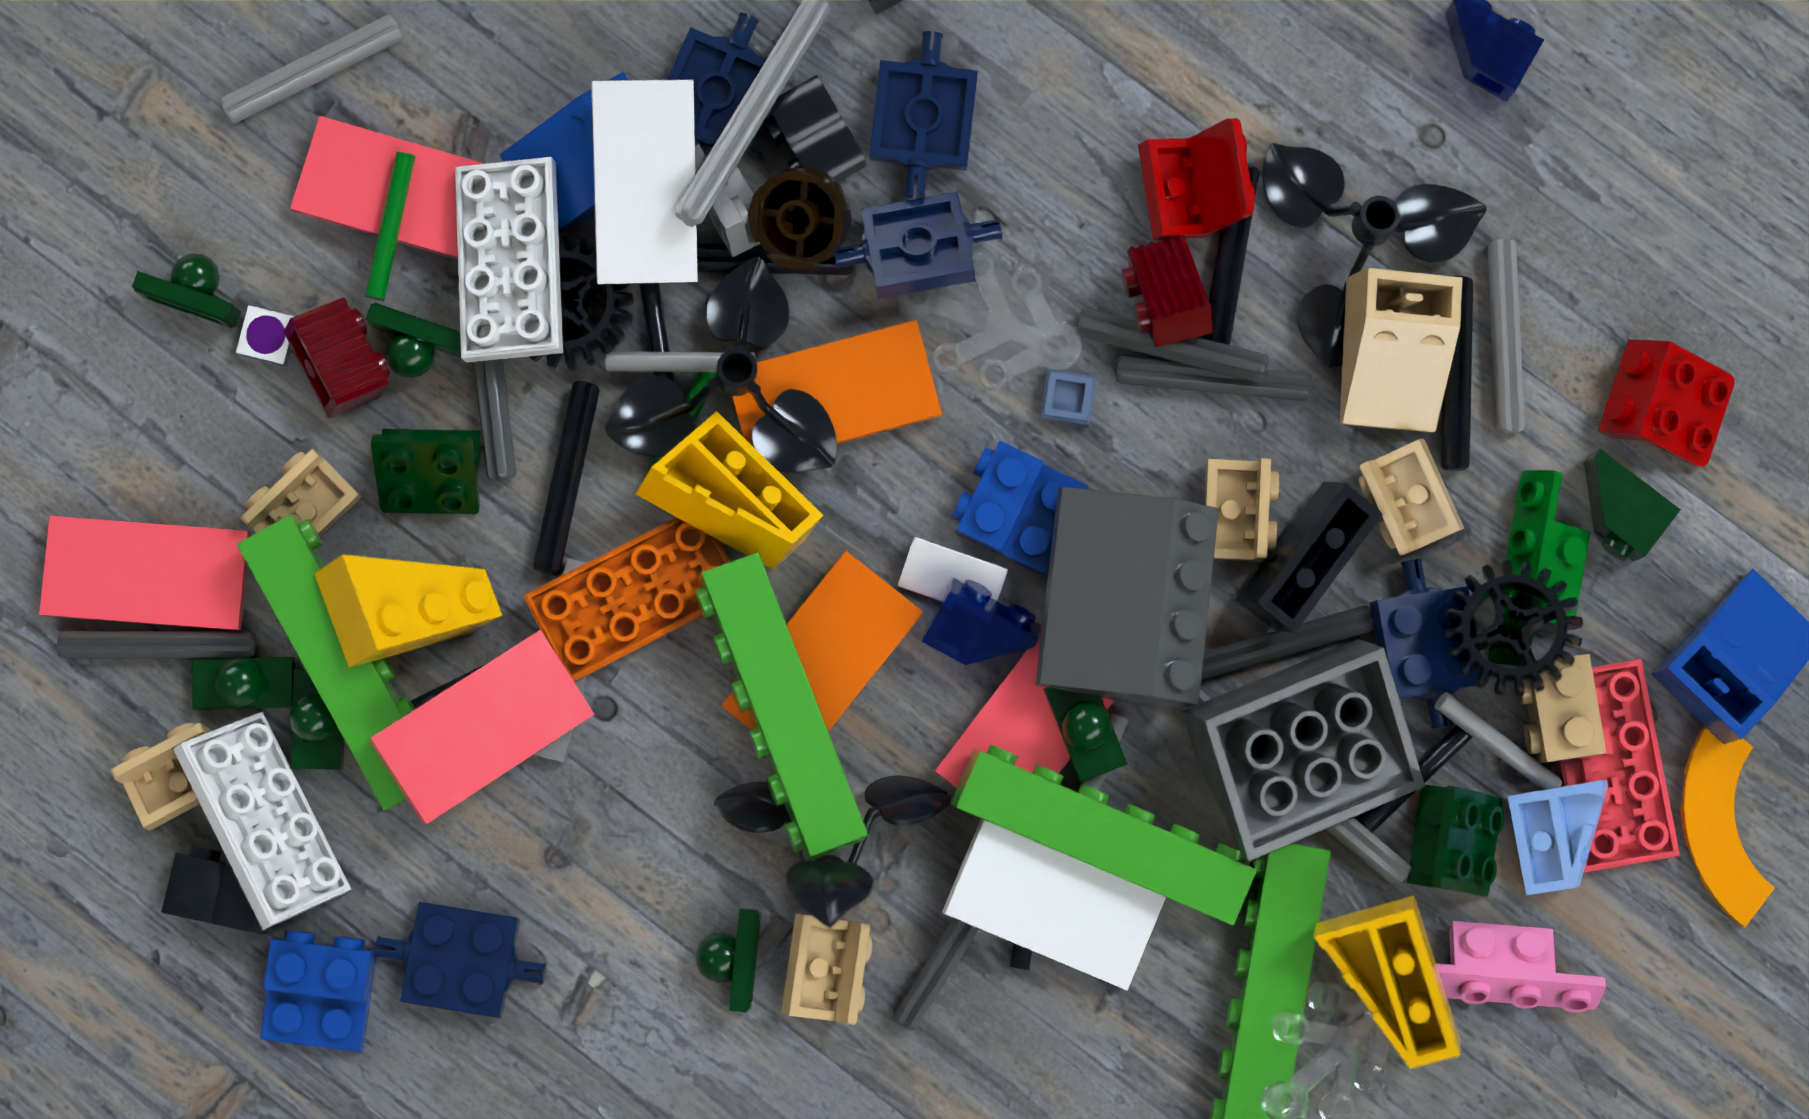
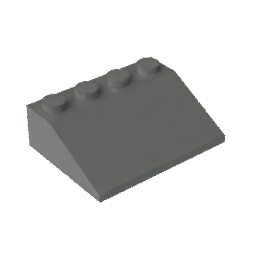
M1070 487L1058 488L1035 685L1168 711L1198 705L1219 508L1175 498Z
M1354 640L1182 711L1196 758L1238 847L1247 861H1251L1425 787L1384 647L1366 641Z

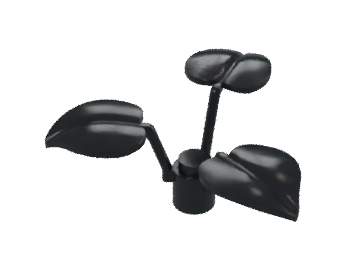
M1272 143L1267 149L1262 172L1264 192L1271 209L1284 222L1291 226L1308 228L1317 222L1322 212L1329 217L1352 215L1354 217L1352 220V232L1355 238L1362 243V248L1348 277L1362 270L1373 247L1384 243L1393 231L1397 233L1404 232L1405 247L1416 258L1430 263L1448 261L1457 256L1467 245L1487 210V207L1474 197L1462 191L1435 184L1412 186L1404 190L1395 202L1385 196H1374L1366 200L1362 206L1358 202H1353L1350 206L1332 207L1331 205L1341 198L1344 192L1345 181L1341 167L1328 154L1309 147H1292ZM1346 282L1343 291L1329 284L1313 288L1304 296L1297 311V324L1302 338L1320 363L1329 368L1342 366Z
M754 257L733 269L718 284L709 299L706 318L711 334L720 341H737L736 348L729 349L720 356L717 362L716 377L709 379L708 384L686 403H684L682 389L673 380L659 375L643 377L627 387L605 426L607 436L627 451L647 457H664L696 429L694 420L688 412L701 404L715 389L720 388L730 396H742L749 392L761 411L766 414L753 427L752 443L753 447L779 472L800 473L828 469L835 464L837 457V439L833 424L828 413L817 399L806 392L789 389L783 391L777 397L772 408L761 393V387L755 383L758 370L757 361L749 351L745 350L746 342L755 347H765L773 344L784 334L790 318V309L785 293L760 257Z
M902 775L883 777L872 782L865 790V801L872 808L866 812L863 823L868 834L873 821L879 816H882L886 822L892 825L920 823L932 818L948 807L951 803V795H948L943 789L915 777ZM767 781L741 784L727 790L714 800V806L718 807L721 816L728 823L747 832H770L781 828L785 823H791L785 804L779 806L775 804ZM867 837L864 841L854 844L848 862H844L841 858L833 855H825L815 859V861L806 860L803 851L799 852L801 862L794 864L787 871L786 884L792 895L811 915L829 929L847 911L863 902L872 892V876L863 867L857 865Z

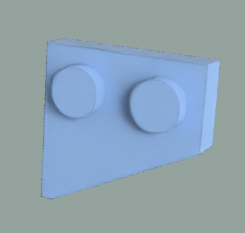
M1607 779L1508 796L1526 895L1580 886L1608 789Z

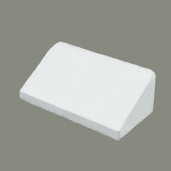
M914 537L898 587L991 619L1008 569Z

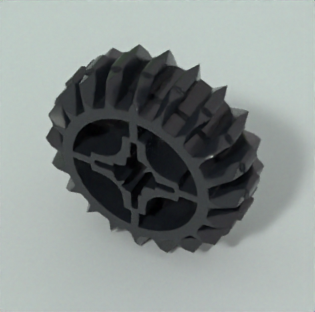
M564 236L559 237L560 268L577 267L591 272L588 277L585 278L581 275L578 279L571 282L560 280L562 295H566L569 299L579 296V299H575L574 302L582 320H579L573 312L562 308V325L575 326L585 336L575 340L563 341V353L548 354L547 366L551 369H556L561 356H565L567 368L570 371L576 370L578 365L577 355L582 354L589 366L595 365L596 358L591 352L592 350L599 347L602 353L607 355L613 351L605 341L609 336L620 342H623L626 338L625 333L615 326L616 322L631 324L633 321L631 313L619 309V307L629 306L635 302L632 293L618 292L626 288L630 283L604 284L607 293V304L605 313L597 326L587 314L588 304L596 296L595 290L602 284H597L596 247L587 255L588 243L584 238H579L575 244L574 251H570L567 238ZM543 355L529 356V358L537 362Z
M1504 560L1502 562L1503 576L1496 578L1491 566L1485 565L1482 567V572L1486 583L1481 585L1475 577L1469 575L1465 578V584L1472 592L1471 596L1461 591H1454L1452 594V599L1462 606L1463 610L1447 609L1445 612L1447 620L1459 624V627L1444 630L1445 639L1449 641L1461 640L1460 644L1449 650V656L1452 660L1464 656L1469 658L1459 668L1463 676L1470 675L1476 668L1481 671L1475 681V685L1479 689H1483L1490 677L1497 679L1494 690L1495 695L1502 696L1505 692L1506 682H1514L1516 697H1523L1525 692L1523 681L1531 679L1534 689L1540 693L1545 689L1541 674L1546 672L1551 680L1558 682L1562 679V674L1554 665L1555 662L1558 661L1569 667H1572L1575 662V658L1563 649L1564 647L1580 648L1582 644V638L1567 633V630H1576L1583 626L1582 617H1566V613L1578 607V601L1575 597L1559 601L1558 598L1566 591L1567 584L1561 580L1549 589L1546 585L1550 580L1551 570L1547 568L1540 571L1535 580L1530 578L1532 563L1528 561L1523 562L1521 575H1512L1511 561ZM1519 590L1528 592L1541 599L1547 606L1540 609L1538 606L1527 610L1520 609L1511 602L1505 591ZM1491 597L1497 613L1496 620L1489 627L1482 629L1483 633L1471 638L1470 626L1472 618L1478 607L1487 598ZM1502 607L1506 609L1510 618H1516L1517 623L1521 619L1527 624L1522 627L1521 638L1524 650L1520 648L1517 639H1510V633L1506 638L1501 635L1500 632L1505 629V612ZM1555 620L1557 626L1555 640L1549 651L1536 661L1530 645V638L1533 633L1544 628L1545 623ZM1499 647L1507 648L1514 653L1522 667L1508 668L1496 665L1483 657L1479 651L1486 648L1489 650Z

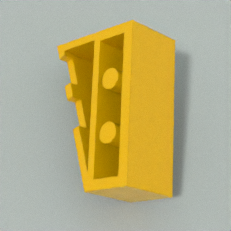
M717 411L654 464L635 495L747 556L758 552L762 563L773 570L807 539L824 516Z
M341 555L314 573L349 668L474 633L503 616L485 569Z
M1414 895L1316 923L1313 937L1321 948L1325 949L1342 972V977L1351 989L1356 991L1372 1013V1018L1410 1069L1460 1056V1037Z

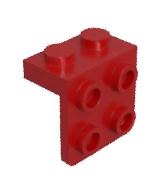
M1227 118L1190 138L1147 139L1138 144L1153 240H1167L1169 237L1175 239L1179 234L1185 236V239L1204 238L1253 214L1255 190L1250 181L1246 157L1247 141L1242 132L1239 119Z
M1628 339L1609 398L1605 404L1598 432L1610 438L1646 441L1693 466L1704 467L1710 460L1734 388V377L1671 341Z

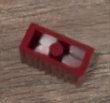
M1179 234L1175 239L1169 237L1166 241L1160 239L1157 243L1150 242L1147 246L1140 244L1137 248L1131 246L1127 250L1129 268L1122 269L1121 273L1127 297L1138 298L1139 303L1134 304V312L1140 333L1149 331L1154 347L1213 333L1211 305L1185 236Z
M344 297L290 318L283 333L328 418L341 415L345 411H350L355 407L367 404L381 397L389 384L388 378L390 373L388 365L380 352L371 350L370 343L366 341L367 327L361 313L356 308L351 309Z

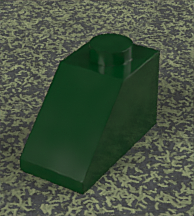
M1599 449L1589 455L1584 462L1594 532L1604 539L1601 545L1616 558L1622 561H1626L1627 558H1630L1632 561L1639 560L1648 554L1681 509L1602 449Z

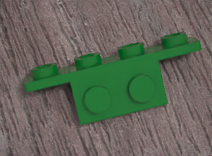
M1524 470L1517 489V500L1506 560H1510L1512 564V575H1521V566L1524 561L1532 563L1530 578L1535 580L1540 571L1547 568L1551 570V577L1546 585L1549 589L1561 580L1567 584L1566 591L1558 598L1559 601L1572 597L1579 601L1591 532L1554 521L1562 480L1561 472L1554 470ZM1519 590L1505 591L1511 602L1520 609L1527 610L1537 606L1540 609L1547 606L1541 599L1528 592ZM1502 607L1505 612V629L1500 632L1501 635L1506 638L1510 633V639H1517L1520 648L1524 650L1521 638L1522 627L1527 624L1521 619L1517 623L1516 618H1510L1506 609ZM1577 608L1566 613V617L1576 616ZM1555 620L1545 623L1557 627ZM1532 635L1531 638H1530V645H1531V647H1532L1533 635ZM1499 647L1489 650L1488 660L1499 666L1522 667L1514 653L1509 649Z

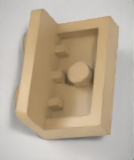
M1424 438L1418 439L1375 460H1369L1360 464V469L1363 473V476L1359 477L1361 489L1366 499L1371 504L1376 503L1379 511L1383 513L1382 518L1384 521L1379 524L1382 536L1391 549H1397L1400 556L1412 553L1465 529Z
M311 449L307 454L301 451L289 459L281 469V473L284 476L270 489L264 486L256 491L245 503L244 507L247 511L240 519L257 533L289 515H298L302 522L309 519L321 537L362 496L321 454Z
M1261 458L1259 461L1208 459L1206 461L1204 505L1219 508L1214 560L1261 563L1267 558V551H1275L1277 522L1269 521V501H1277L1279 472L1271 471V459Z
M1590 654L1573 656L1575 662L1572 667L1565 666L1556 661L1554 665L1560 670L1562 679L1555 682L1544 672L1540 676L1544 682L1545 689L1540 693L1534 689L1531 679L1523 681L1525 687L1524 696L1518 697L1521 705L1527 704L1530 724L1524 726L1525 744L1530 755L1535 754L1536 760L1539 763L1606 753Z
M182 724L168 732L166 735L167 740L152 748L145 746L130 751L122 757L120 765L110 770L114 779L124 785L137 816L146 830L151 831L200 805L173 749L182 742L212 731L203 724Z
M795 913L781 1014L856 1025L858 1014L861 1012L865 1002V990L862 985L865 963L870 959L872 952L869 924L839 919L829 929L813 915Z

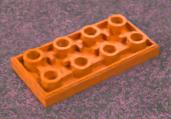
M917 320L757 362L758 370L755 383L761 387V393L767 403L773 408L777 397L783 391L789 389L800 390L810 394L820 402L828 413L835 430L837 445L932 420L943 415ZM748 392L742 396H732L742 435L753 446V427L766 414L761 411L753 396Z
M676 517L523 595V598L543 635L572 680L576 682L702 617L703 615L694 591L701 588L699 583L701 573L729 563L730 560L718 539Z
M848 551L842 554L786 624L828 732L924 614L922 610ZM731 692L721 707L750 730L755 728L749 710L741 712Z

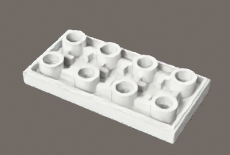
M693 80L591 81L597 284L698 282L697 226H687L675 215V208L695 177Z
M552 157L455 167L461 359L467 363L563 353L556 162Z
M263 712L182 742L173 749L263 930L351 890Z
M981 819L942 913L1128 991L1166 897Z

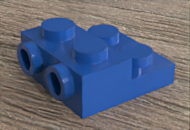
M999 441L995 451L985 447L973 474L981 477V480L973 495L965 491L963 492L955 508L952 518L960 522L956 529V534L1045 576L1050 563L1058 488L1087 489L1088 485L1044 465V461Z
M285 930L284 939H271L263 990H267L260 1039L356 1052L363 1051L376 965L374 950L364 949V939L335 936L333 945L314 943L315 933Z

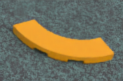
M1703 726L1690 750L1683 774L1685 778L1682 807H1680L1682 832L1685 846L1689 849L1702 885L1720 909L1738 926L1745 928L1775 889L1756 870L1748 858L1738 835L1735 821L1734 803L1737 781L1745 760L1754 747L1743 738L1723 744Z

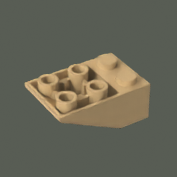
M1367 268L1347 277L1340 424L1427 433L1436 432L1460 330L1461 277Z

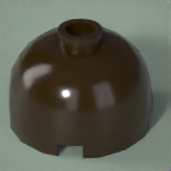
M813 168L786 169L767 179L764 185L759 187L754 193L748 213L750 233L756 243L760 242L762 248L769 253L766 256L773 263L789 269H809L833 257L847 239L852 222L850 202L841 185L827 173Z

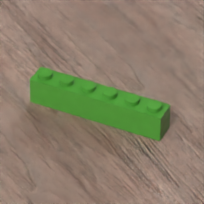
M289 515L237 543V546L385 811L406 798L368 739L415 710V707L407 696L398 697L390 682L396 678V675L387 657L351 668L348 667L314 575L316 571L326 566L317 548L323 545L322 540L309 519L302 522L298 515Z
M757 552L702 572L699 582L701 588L694 590L695 596L704 618L713 616L719 632L718 635L712 637L716 652L722 665L731 663L737 681L730 683L731 690L739 710L742 712L748 709L755 728L748 730L750 740L757 757L760 759L766 756L773 772L772 776L766 778L775 804L777 806L785 804L791 823L785 825V830L794 853L803 851L806 860H814L864 841L868 833L759 553Z
M991 744L986 753L973 749L950 804L1234 926L1257 869L1243 864L1245 859L1240 851L1218 843L1216 851L1198 845L1201 837L1200 834L1173 823L1170 832L1152 825L1156 815L1133 805L1127 804L1124 812L1106 805L1110 797L1109 795L1084 784L1081 785L1078 793L1060 785L1064 777L1063 775L1037 764L1032 773L1014 766L1018 756Z
M1291 843L1253 859L1252 868L1257 869L1254 878L1259 880L1255 899L1247 898L1244 909L1243 928L1250 929L1247 949H1238L1235 962L1234 977L1242 979L1239 998H1230L1226 1016V1028L1233 1029L1230 1049L1222 1048L1220 1053L1217 1078L1225 1079L1222 1099H1213L1209 1119H1286L1316 943L1313 935L1316 923L1320 919L1330 850Z

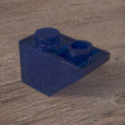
M1452 0L1445 12V16L1464 79L1507 102L1518 88L1544 39L1535 35V29L1527 22L1517 18H1510L1508 20L1493 12L1492 5L1486 0Z
M953 578L925 628L922 642L964 665H969L1033 648L1039 639L1041 624L1035 622V615L1026 608L1014 603L1006 606L991 598L992 593L978 582L966 580L963 583Z

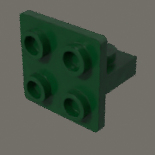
M382 429L381 434H374L372 436L370 445L382 512L429 514L479 513L480 497L477 478L483 446L480 430Z
M1425 785V787L1421 788L1410 858L1411 871L1408 874L1407 883L1487 897L1490 885L1494 882L1497 872V864L1494 857L1497 837L1504 825L1502 798L1449 785L1447 787Z

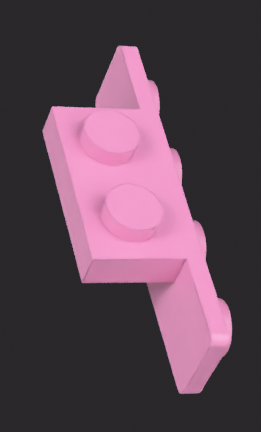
M1453 921L1449 930L1451 964L1436 963L1447 998L1461 999L1469 1004L1499 1002L1511 1003L1518 1008L1548 1006L1560 1007L1568 1012L1579 1013L1597 1009L1606 990V980L1604 977L1556 973L1553 929Z

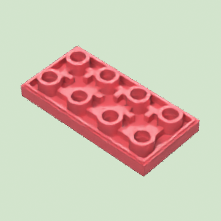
M319 116L290 209L298 214L378 236L396 152L409 153L415 156V162L397 242L458 260L455 167L485 163Z
M49 516L39 615L242 631L248 564L240 552L237 543L250 537L251 532Z
M539 630L368 740L422 824L426 825L593 716L594 712L542 631Z
M1041 632L936 768L935 772L955 788H957L973 749L986 753L990 744L1018 756L1014 766L1031 773L1037 764L1059 774L1070 760L1043 690L1047 687L1035 685ZM1102 698L1105 708L1108 710L1114 700Z
M1642 659L1592 667L1606 753L1557 761L1559 777L1562 779L1561 787L1607 779L1608 789L1584 872L1680 856Z

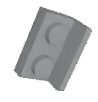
M699 144L695 146V176L707 158ZM737 166L707 214L732 257L760 244L759 241L757 243L754 241L750 233L748 213L754 194Z

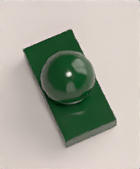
M192 253L179 258L171 269V282L137 271L132 285L134 291L144 299L229 328L236 327L241 311L232 303L212 296L219 287L220 275L218 267L213 260L204 254Z
M378 303L370 305L365 320L373 328L395 335L387 345L386 357L388 365L393 372L401 377L415 378L425 374L434 363L435 350L461 358V337L459 331Z
M238 657L192 660L193 710L292 708L295 658Z
M294 669L293 706L289 716L292 729L290 769L343 770L344 738L306 669Z
M1049 687L1043 689L1080 783L1128 765L1111 723V717L1101 697Z
M739 909L736 938L724 932L713 933L705 937L697 948L695 955L696 965L704 977L717 983L732 980L729 1011L748 1012L752 1008L761 922L759 910Z

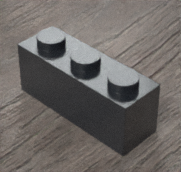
M1323 482L1278 542L1275 551L1269 554L1236 600L1273 630L1295 634L1383 513L1347 483Z

